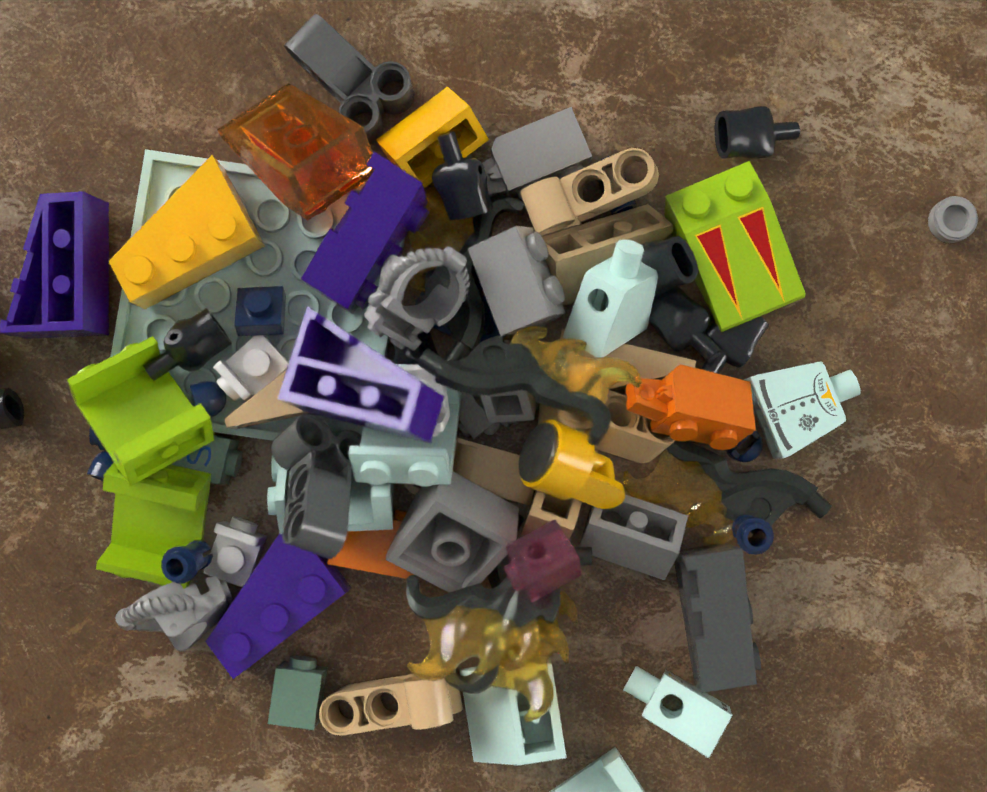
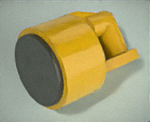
M553 419L542 422L531 431L522 447L519 458V473L525 486L560 500L574 498L600 509L617 507L625 499L623 485L615 480L612 460L595 451L594 445H590L587 441L588 434Z

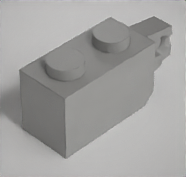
M569 107L496 137L491 148V158L482 162L487 176L490 197L494 195L519 197V200L523 201L520 192L524 188L549 177H558L560 179L590 166L592 154L572 107Z

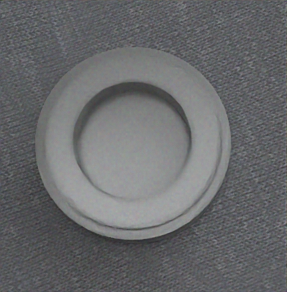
M959 196L948 197L937 203L931 209L928 217L931 233L938 240L945 243H956L969 237L976 229L978 223V214L974 205L967 199Z

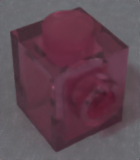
M556 519L505 546L509 564L503 567L515 591L518 592L524 589L531 602L540 599L582 575L579 556Z

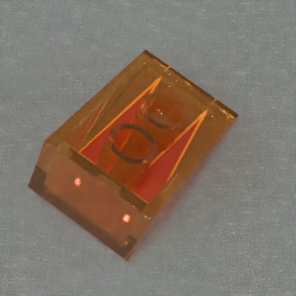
M289 83L217 129L220 137L285 206L307 221L315 215L323 213L331 204L351 190L360 187L374 171L373 168L367 165L373 153L363 126Z

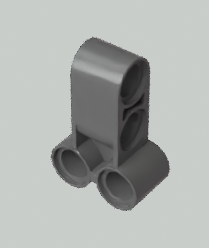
M314 14L284 44L285 49L293 59L341 103L338 113L340 122L349 139L357 145L366 146L373 144L383 134L384 123L381 115L384 112L400 114L408 110L413 103L415 94L411 78L403 65L398 62L388 61L381 63L375 68L318 14ZM398 81L404 84L402 90L396 95L390 96L382 93L383 87L389 82ZM366 112L373 115L372 120L365 127L357 128L351 125L352 119L358 113Z
M305 413L299 416L273 440L271 447L275 461L282 468L289 471L283 525L284 543L328 559L334 558L340 552L347 537L351 478L354 476L348 453L350 446H360L361 434L353 430H344L339 435L333 436L329 425L323 418L316 414Z

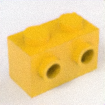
M446 87L377 138L376 141L391 163L422 182L425 188L433 182L432 174L434 169L445 162L437 136L455 131L463 158H466L486 143L489 138L471 107L449 87Z

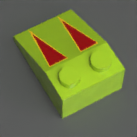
M750 161L665 196L664 217L673 224L672 236H679L684 239L693 251L698 265V274L694 280L721 332L805 298L806 293L771 200Z

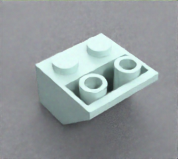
M549 655L502 662L498 677L490 688L481 693L470 694L463 692L474 762L525 765L566 758L552 663ZM476 667L460 669V675H470L475 671Z

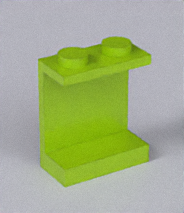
M153 336L140 343L130 344L123 348L120 353L98 364L88 365L76 375L67 379L75 404L129 486L140 482L214 441L211 417L201 403L193 407L169 372L155 381L146 372L144 365L160 355L158 342Z
M113 463L104 473L103 491L115 493L111 544L98 559L96 570L113 573L121 578H135L148 581L160 586L172 583L162 572L163 555L175 546L185 547L194 540H204L211 473L171 464L140 482L129 486L115 463ZM192 580L181 583L183 589L188 587Z

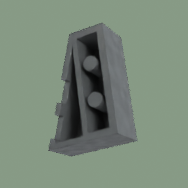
M720 543L680 550L674 565L694 685L701 693L757 684L756 670H761V660L757 644L755 642L752 643L751 624H753V612L747 596L743 549L728 543Z

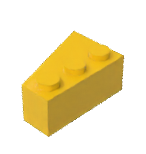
M211 155L109 260V263L129 302L147 309L265 247V244L224 167Z

